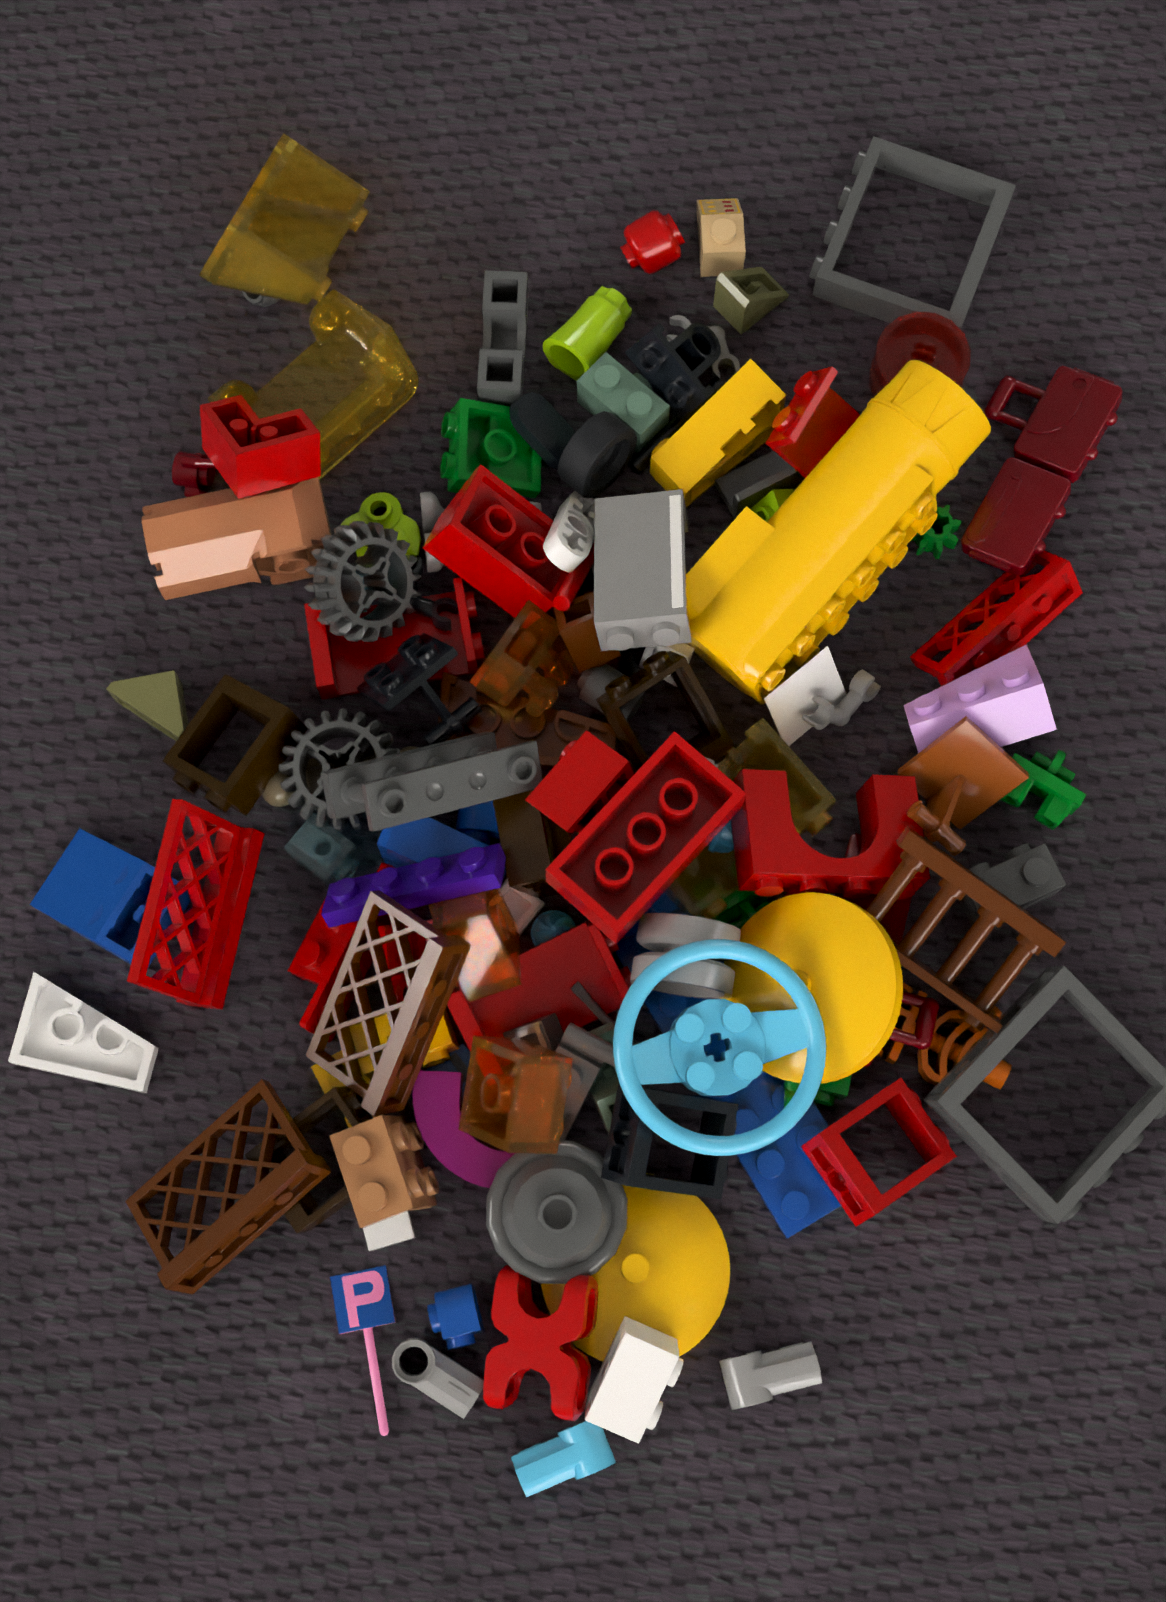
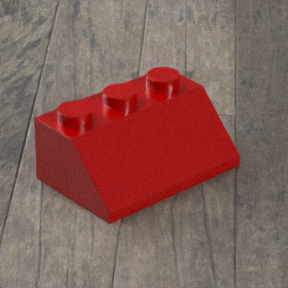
M481 464L475 469L440 515L423 546L425 551L526 627L553 607V599L568 572L555 566L548 559L543 549L544 541L553 520Z

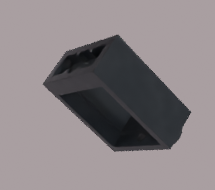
M618 1083L601 1178L630 1187L721 1199L724 1183L728 1176L727 1165L729 1156L695 1153L691 1180L646 1174L653 1131L634 1112ZM642 1086L648 1098L657 1108L658 1103L702 1110L703 1114L699 1133L713 1136H730L735 1134L738 1104Z

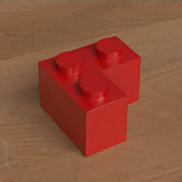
M242 395L200 405L202 448L238 499L255 496L261 492L321 476L320 432L301 408L259 418Z

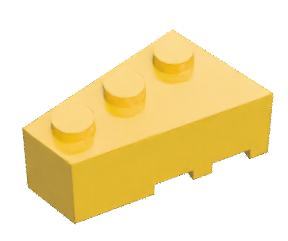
M750 359L671 438H665L653 449L650 459V474L666 491L683 489L686 507L689 506L714 485L715 479L729 473L767 441L774 430L772 428L773 420L784 409L786 394Z

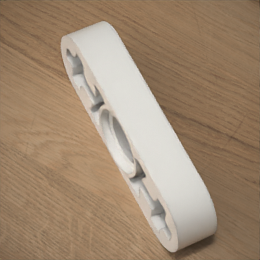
M574 491L559 507L544 541L543 549L546 556L555 566L563 571H574L590 552L594 541L595 500L593 498H584Z

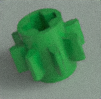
M949 505L943 508L937 507L936 513L938 516L932 528L925 534L920 535L917 533L911 541H915L918 546L916 555L919 556L924 551L933 552L935 559H939L943 546L954 550L959 539L952 533L958 531L961 520L952 519L949 513Z

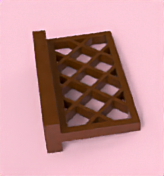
M380 890L370 891L307 1050L306 1057L363 1098L361 1107L371 1115L378 1116L404 1110L472 944L459 935L447 936ZM380 909L389 914L393 930L392 934L381 938L376 924ZM417 932L428 941L421 958L414 961L408 935ZM395 940L402 966L389 970L382 945ZM370 950L376 975L364 979L359 962L363 952ZM404 973L408 990L404 1000L397 1003L391 977ZM379 982L385 1008L372 1012L366 986ZM353 991L360 1017L347 1021L343 1002L347 993ZM387 1014L391 1032L387 1042L381 1045L374 1019ZM362 1023L368 1049L356 1053L349 1027ZM335 1032L338 1034L344 1057L338 1060L324 1051L330 1035ZM367 1056L371 1057L374 1069L370 1084L362 1079L358 1059Z
M261 1079L125 1202L162 1267L157 1275L164 1288L193 1295L332 1171L322 1156L313 1153L271 1083ZM264 1099L269 1107L265 1127L249 1126L252 1108ZM226 1131L235 1132L231 1157H215L218 1138ZM248 1133L264 1134L259 1161L243 1160ZM276 1136H286L295 1149L281 1163H271ZM192 1161L201 1162L196 1189L180 1188L184 1169ZM213 1164L229 1165L224 1192L208 1191ZM241 1166L257 1168L254 1187L245 1195L236 1194ZM158 1192H166L161 1220L152 1219L144 1204ZM179 1194L194 1196L189 1223L174 1222ZM207 1197L222 1199L219 1218L210 1226L201 1225ZM172 1228L188 1229L184 1249L173 1257L168 1248Z

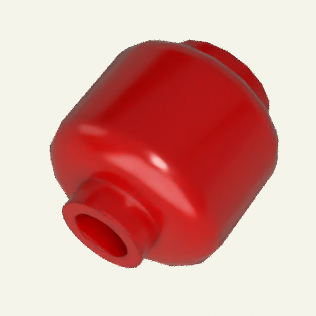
M652 210L625 227L624 237L627 243L620 248L632 269L640 265L645 273L652 275L681 257L682 250L680 246L685 241L670 213L663 216L658 210Z

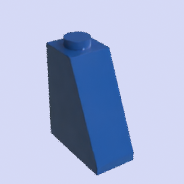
M430 817L383 829L377 842L384 862L395 868L419 863L431 857L439 858L464 852L472 847L489 846ZM504 868L503 879L506 873V868ZM499 888L493 889L491 891L498 892ZM490 890L471 894L470 896L486 901Z

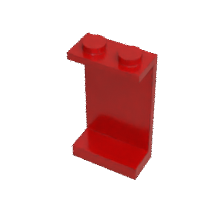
M832 366L814 372L808 371L797 381L793 389L796 394L788 407L781 410L773 420L772 428L774 430L765 443L804 478L809 475L860 416L854 408L830 388L838 373Z
M460 577L453 579L454 592L424 596V598L432 601L446 597L457 602L459 614L447 611L439 614L451 620L452 630H439L433 625L431 618L416 613L402 614L406 626L392 628L393 636L387 638L378 637L377 641L363 642L362 639L358 642L348 641L344 638V635L337 636L329 632L330 625H324L317 621L321 610L312 609L308 606L309 603L304 604L316 687L321 699L360 693L357 687L365 681L364 676L372 667L379 663L390 661L399 653L398 648L405 640L422 633L454 647L458 653L456 657L431 676L427 682L442 679L443 672L455 676L478 673L476 659L485 657L480 632L471 633L469 618L477 617L473 591L464 592L462 578ZM378 604L371 605L368 609H363L359 617L361 618L371 613Z
M587 920L455 985L447 1006L485 1082L502 1074L501 1066L513 1061L503 1036L504 1032L552 1013L557 1015L563 1033L570 1022L582 1027L598 1019L587 1005L570 989L576 982L579 981L606 1014L620 1008L626 993L632 985L630 982L631 972L628 966L619 970L611 954L619 950L618 945L591 921Z

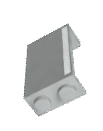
M683 489L595 498L594 625L601 651H623L629 648L659 645L671 646L692 642L687 615L685 532H688V516Z

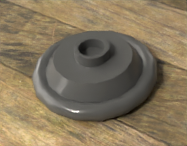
M543 1140L518 1150L498 1169L486 1196V1227L495 1251L515 1272H519V1274L541 1284H566L577 1275L591 1276L596 1274L616 1254L627 1229L628 1198L622 1184L601 1178L604 1157L598 1151L573 1140Z

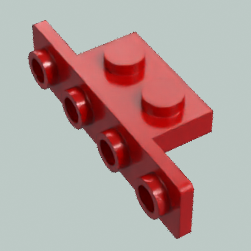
M383 862V863H381V865H380V867L378 868L377 872H379V871H381V870H383V869H385V868H389V867L395 868V867H393V866L390 865V864H387V863H384V862ZM325 899L288 969L293 975L318 985L299 1022L301 1028L313 1035L358 924V921L329 928L321 915ZM389 914L377 917V927L391 925ZM370 950L363 952L359 962L364 979L373 962ZM353 991L347 993L343 1002L345 1013H347L355 997ZM336 1032L330 1035L328 1043L333 1040Z

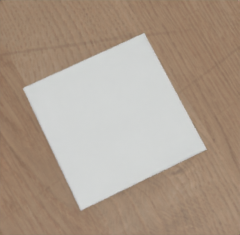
M826 646L764 698L785 748L789 747L813 727L802 719L803 715L810 716L818 708V704L811 698L820 696L833 706H837L846 695L829 647Z

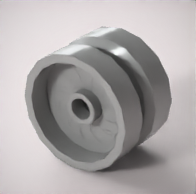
M646 913L639 919L637 942L644 948L654 952L641 953L633 958L630 982L633 984L647 966L672 949L695 941L708 939L740 941L741 930L733 925L702 917L671 913ZM730 959L700 960L673 971L652 990L694 998L728 999L732 998L735 971L724 963L717 962Z

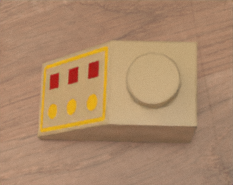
M738 198L696 200L701 277L718 276L724 271L743 269L746 253L744 218Z

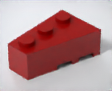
M586 730L578 740L571 741L563 749L559 762L525 801L565 831L580 833L634 775V772L626 758Z

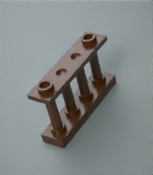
M907 826L896 840L898 846L904 850L899 856L903 860L872 900L866 911L880 923L918 871L923 873L929 867L943 877L938 883L941 886L940 890L899 945L893 942L900 964L961 1007L962 1010L959 1012V1016L979 1031H982L987 1026L998 1033L1003 1025L999 1017L991 1012L993 1007L1034 954L1039 956L1045 950L1055 958L1066 944V941L1060 934ZM965 895H968L981 905L977 910V913L980 915L940 969L935 972L914 957V955L955 900L961 901ZM1005 922L1019 932L1015 938L1018 944L974 1000L952 983L994 927L1000 928Z

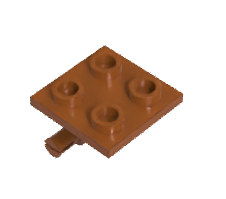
M967 716L898 769L899 776H915L917 792L927 800V807L922 801L915 802L909 808L907 816L924 829V836L929 841L939 842L952 856L962 852L966 846V841L950 828V821L957 828L962 829L1029 778V773Z

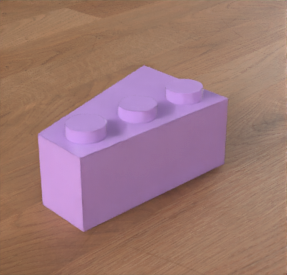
M1027 644L904 705L918 753L965 716L1000 747L1057 730L1044 683Z

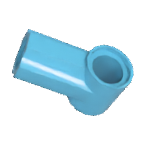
M585 1420V1422L557 1432V1437L543 1443L540 1442L511 1456L517 1477L526 1497L575 1477L578 1480L615 1464L616 1460L603 1428Z

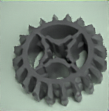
M353 521L349 526L340 525L334 528V535L321 537L324 549L311 551V554L317 560L316 566L305 568L310 575H314L313 583L307 584L304 588L308 592H315L316 597L308 606L315 610H321L317 621L324 625H330L329 632L337 636L344 635V638L348 641L358 642L362 639L363 642L377 641L378 637L387 638L393 636L392 628L406 626L402 614L416 612L409 602L411 598H417L421 595L416 589H413V581H417L422 576L417 572H412L411 569L418 558L414 557V555H406L410 543H407L405 540H397L398 532L393 529H384L383 525L377 522L366 524L364 521ZM363 546L368 547L364 556H359L355 563L346 562L357 549ZM373 600L380 601L371 613L364 617H359L363 609H368Z
M341 708L339 710L338 721H333L329 712L323 711L321 712L323 724L316 726L311 718L304 721L309 730L305 736L300 731H292V738L299 744L297 748L292 746L283 747L282 752L293 761L279 764V771L282 774L291 776L280 783L281 788L285 792L295 791L289 797L288 803L292 808L303 805L300 816L305 821L311 819L317 813L316 825L318 828L324 829L330 817L328 816L322 777L320 776L317 784L319 786L313 794L310 793L307 786L306 769L311 756L322 766L323 772L332 769L327 759L334 765L341 763L342 766L344 762H347V765L363 762L365 760L364 753L369 746L375 751L377 758L400 753L398 748L387 749L394 742V738L390 732L379 735L382 729L380 721L374 720L365 727L366 715L361 711L355 715L352 722H349V713L346 709ZM349 737L356 739L355 742L349 741L343 748L338 750H331L322 745L335 738ZM366 812L333 819L334 829L337 832H342L345 826V819L350 818V822L355 830L360 829L362 823L359 816Z

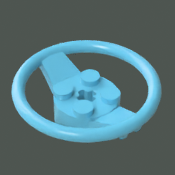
M708 939L688 943L668 951L647 966L636 978L626 993L617 1014L613 1036V1058L619 1084L627 1101L638 1117L653 1132L671 1144L687 1151L703 1155L732 1156L758 1150L771 1144L792 1129L811 1106L822 1081L826 1061V1036L822 1017L814 997L798 974L785 962L768 951L752 944L736 940ZM723 958L753 965L769 974L782 985L798 1008L750 1012L748 1007L741 1003H734L726 999H707L684 1009L673 1021L670 1031L638 1044H632L637 1016L652 989L673 971L700 960ZM711 1034L717 1035L718 1041L723 1040L726 1046V1050L721 1052V1060L718 1062L714 1061L713 1055L706 1056L703 1045L711 1042ZM807 1048L804 1074L800 1085L789 1103L779 1114L764 1125L741 1134L713 1136L688 1130L666 1117L652 1103L642 1088V1085L682 1083L687 1089L702 1096H726L746 1088L753 1079H756L761 1074L763 1064Z

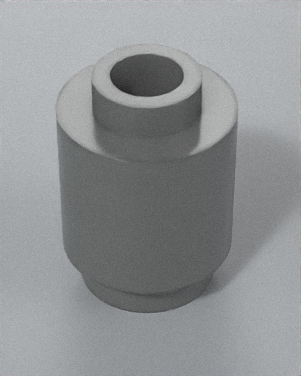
M608 663L601 667H592L585 670L577 683V686L582 689L579 698L603 713L596 699L606 693L605 687L610 682L625 676V674ZM642 692L620 707L627 722L632 719L641 706L646 695L645 692Z

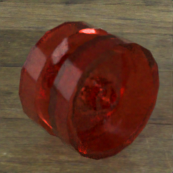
M916 311L896 318L884 328L875 348L874 358L872 359L869 371V387L873 397L888 385L910 360L921 361L934 367L962 388L970 368L971 349L965 334L952 320L936 313Z

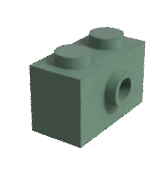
M607 352L577 380V402L592 415L603 411L610 412L632 428L637 436L634 450L636 453L645 447L669 423L670 405L653 392L652 386L646 378L639 373L632 374Z

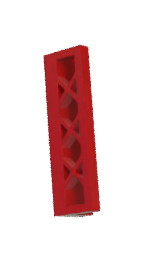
M1044 551L1042 554H1036L1024 575H1016L1005 571L910 656L912 662L919 669L936 677L940 686H943L1026 645L1083 593L1070 561ZM1037 564L1045 566L1039 573L1025 576ZM1015 593L1008 601L994 604L1001 596ZM984 620L977 629L963 632L971 623ZM952 649L939 663L932 660L939 651Z

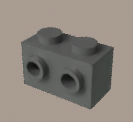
M1026 843L1003 855L1006 860L1005 862L991 868L988 862H983L969 869L1023 909L1056 895L1066 885L1046 844L1031 849L1029 844ZM965 895L959 902L972 926L980 915L977 913V910L981 905L968 895Z

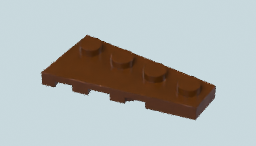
M443 672L440 700L450 713L468 700L469 697H472L483 710L463 726L464 732L460 736L456 737L453 735L447 741L485 731L495 733L497 749L532 740L537 741L541 769L552 770L559 762L563 749L571 741L578 740L586 730L615 750L616 734L610 724L563 709L560 711L551 709L525 697H521V699L498 692L496 688L480 683L475 685L460 680L458 676ZM438 715V724H439L442 720H441L440 716Z

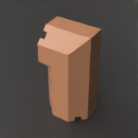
M319 477L240 499L229 488L144 506L142 508L144 516H142L141 521L150 564H155L157 571L162 570L163 575L155 576V580L165 600L248 582L261 583L260 575L270 576L271 584L274 585L312 578L314 575H310L305 570L308 566H316L317 560L311 554V551L324 549L321 537L332 535Z

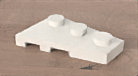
M33 972L8 1062L147 1093L159 1048Z

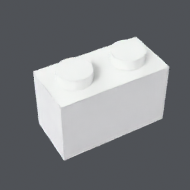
M624 1316L588 1393L585 1420L639 1444L645 1429L653 1430L659 1420L663 1408V1402L659 1401L666 1385L673 1387L682 1370L683 1359L679 1358L678 1340Z

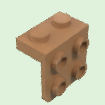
M380 1115L329 1135L360 1228H366L407 1211L428 1209L437 1205L435 1194L439 1193L437 1178L431 1167L424 1166L419 1151L424 1147L423 1138L415 1122L410 1123L406 1116Z

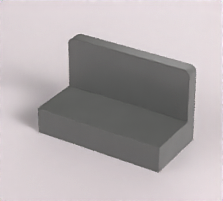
M771 451L715 479L714 485L732 516L736 519L746 506L751 509L773 489H796L805 478L775 451Z

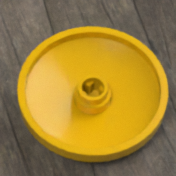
M815 892L792 894L775 900L756 912L740 929V941L762 948L785 962L798 974L814 997L822 1017L826 1036V1061L821 1084L840 1080L859 1071L885 1046L895 1028L901 1010L903 975L900 960L890 936L869 912L848 900L830 894ZM732 959L724 961L725 965L735 971L732 998L726 1000L744 1004L750 1012L798 1009L784 987L766 972L745 962ZM807 1048L763 1064L762 1071L782 1080L800 1083L806 1065Z
M623 1185L628 1198L627 1229L616 1254L596 1274L591 1275L598 1283V1308L595 1329L589 1337L574 1341L573 1344L586 1354L604 1361L622 1320L626 1316L678 1340L679 1356L695 1347L708 1334L724 1307L730 1283V1259L726 1240L716 1218L697 1196ZM541 1284L543 1296L551 1315L559 1308L565 1284Z

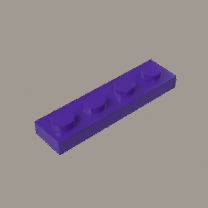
M500 843L485 847H472L464 852L444 857H431L419 863L398 868L389 867L377 873L356 878H343L329 884L321 915L329 928L359 921L370 891L380 890L405 908L411 909L501 888L506 855ZM380 909L378 916L385 915L388 913Z

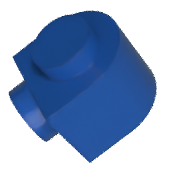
M493 800L458 809L455 830L487 845L490 844L491 838L500 839Z
M470 1283L434 1293L435 1303L427 1305L433 1332L442 1333V1338L446 1341L448 1350L475 1344L474 1334L485 1332L473 1284Z

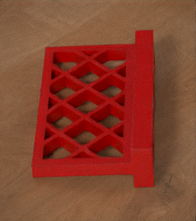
M172 799L127 982L175 998L176 1002L184 1005L223 1010L265 833L254 828L239 827L183 799ZM185 816H188L194 835L185 841L182 829ZM217 831L213 848L210 836ZM198 846L204 863L194 869L189 852ZM178 861L183 879L174 885L171 873L174 863ZM206 876L202 893L199 880ZM185 891H188L193 907L183 914L178 897ZM167 906L172 924L165 930H162L160 917L162 910ZM196 920L191 937L188 925ZM177 936L182 952L172 959L167 942ZM156 952L161 969L152 977L146 976L150 957ZM184 966L180 982L176 971Z

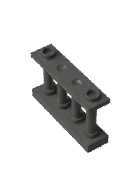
M488 731L321 772L328 816L333 819H340L366 812L369 831L372 832L534 790L543 780L537 741L532 740L497 749L495 733Z

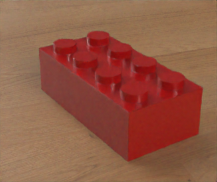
M674 731L545 869L546 882L617 944L742 808L747 793Z

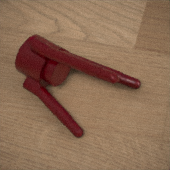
M179 451L173 461L172 481L176 486L185 487V497L205 494L208 492L203 491L204 486L210 487L212 485L216 467L206 454Z

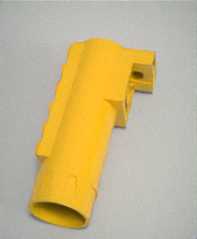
M908 361L890 383L867 403V407L853 425L767 522L746 506L686 574L687 615L692 642L686 644L695 648L694 652L729 683L748 696L753 697L760 704H765L764 698L793 675L799 667L805 665L819 653L820 648L818 646L829 633L834 636L844 627L849 619L848 611L858 600L864 602L873 594L879 584L877 578L887 567L893 569L902 561L908 551L906 545L917 533L920 535L925 534L934 524L938 516L936 513V495L950 480H953L958 475L960 467L991 432L990 423L981 408L959 385L939 370L921 361Z

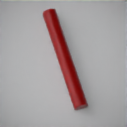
M594 541L588 556L574 571L568 572L555 595L553 606L557 610L567 611L570 608L594 564Z

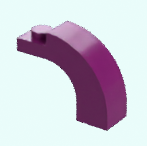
M420 1070L413 1086V1108L417 1126L423 1140L436 1159L452 1173L470 1183L490 1189L498 1169L516 1152L488 1148L475 1140L470 1134L462 1116L463 1075L461 1072Z

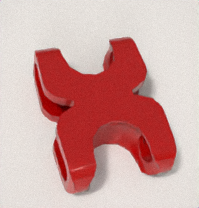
M507 1264L500 1270L496 1279L491 1319L495 1328L505 1334L509 1340L506 1343L493 1347L486 1356L483 1383L484 1402L488 1407L504 1409L513 1404L518 1398L524 1374L533 1369L542 1373L550 1384L551 1410L554 1415L563 1420L576 1421L586 1407L591 1365L588 1357L575 1348L573 1343L574 1341L589 1337L595 1329L598 1308V1283L590 1275L580 1274L571 1278L565 1284L558 1310L552 1315H548L540 1311L533 1302L532 1279L519 1274V1272H515Z

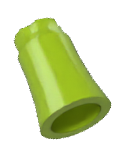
M601 286L593 296H589L577 312L561 328L543 342L542 347L545 356L555 368L577 381L608 350L612 342L623 330L625 322L632 314V308L619 291L614 288Z

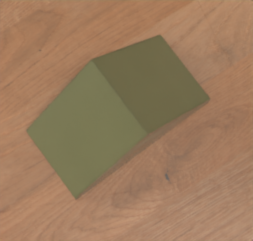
M763 267L724 271L716 278L713 307L742 335L787 299L789 294Z
M174 670L114 681L106 688L117 703L174 741L178 740L189 724L183 685Z

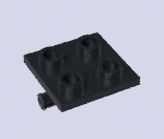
M425 633L414 635L405 640L399 646V653L387 663H379L372 667L365 674V681L357 687L361 695L388 712L417 689L442 720L432 730L422 736L427 745L445 742L453 735L456 737L460 736L464 732L463 726L483 711L478 706L479 704L472 697H469L468 700L450 713L436 695L427 680L456 657L458 653L454 647Z

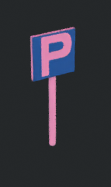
M386 1265L330 1277L339 1334L363 1330L379 1432L382 1436L388 1435L389 1427L373 1327L396 1323Z

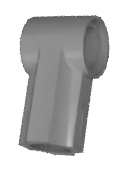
M419 1337L408 1338L402 1341L392 1356V1369L402 1382L411 1384L463 1419L483 1389L484 1380ZM409 1347L421 1348L428 1357L426 1369L419 1374L406 1372L400 1363L402 1352Z
M811 1341L793 1344L766 1353H761V1350L754 1351L743 1356L730 1357L719 1361L731 1410L773 1400L774 1395L822 1383L820 1366Z

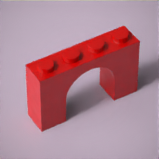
M742 769L733 780L736 785L747 793L742 808L731 819L739 891H755L756 895L763 897L775 896L782 892L843 893L844 897L849 899H858L870 894H878L903 860L899 856L904 850L898 846L896 840L904 829L909 826L924 837L923 828L907 816L909 808L919 801L915 776L872 774L856 792L862 843L859 855L850 858H834L821 854L801 838L792 820L786 771ZM929 867L923 873L919 871L916 873L897 900L912 897L930 879Z

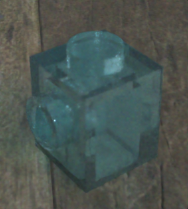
M312 813L284 848L292 859L329 887L331 883L353 876L359 866V862L356 859L360 853L354 843L328 823L323 828L317 827V815Z

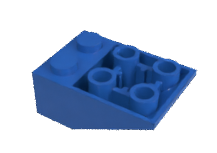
M79 828L29 905L131 965L155 867ZM172 878L173 884L176 885L179 881ZM185 891L178 897L183 913L191 902L188 891ZM167 906L162 910L160 917L162 930H165L172 924ZM156 952L151 955L148 968L156 957Z

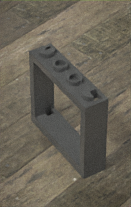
M873 136L867 152L860 150L855 160L851 174L857 177L853 187L846 184L837 207V209L843 211L839 221L832 219L823 241V244L828 245L825 256L817 255L809 275V278L815 279L812 296L955 346L1016 185ZM876 168L989 206L950 311L834 271Z
M1065 966L1047 967L999 1018L1003 1025L1000 1031L996 1033L989 1029L923 1099L1041 1220L1054 1224L1071 1219L1082 1206L1080 1200L1091 1187L1096 1188L1111 1176L1113 1172L1111 1165L1121 1154L1131 1152L1142 1142L1144 1138L1142 1131L1152 1120L1160 1119L1166 1115V1069ZM1063 995L1152 1086L1050 1197L960 1104Z

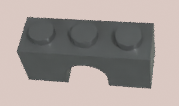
M485 270L482 303L483 346L482 349H479L477 378L478 401L511 407L516 399L523 396L529 307L528 272Z

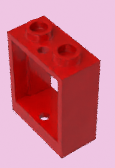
M902 1078L881 1090L801 1146L856 1227L878 1214L957 1157L950 1147L946 1134L935 1126L923 1109L919 1096L906 1085ZM885 1104L926 1163L881 1194L840 1134Z

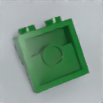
M460 398L452 410L444 414L441 435L442 438L449 439V452H445L442 456L440 476L441 478L448 479L449 492L458 493L480 464L521 496L535 498L541 492V457L513 427L510 420V406Z

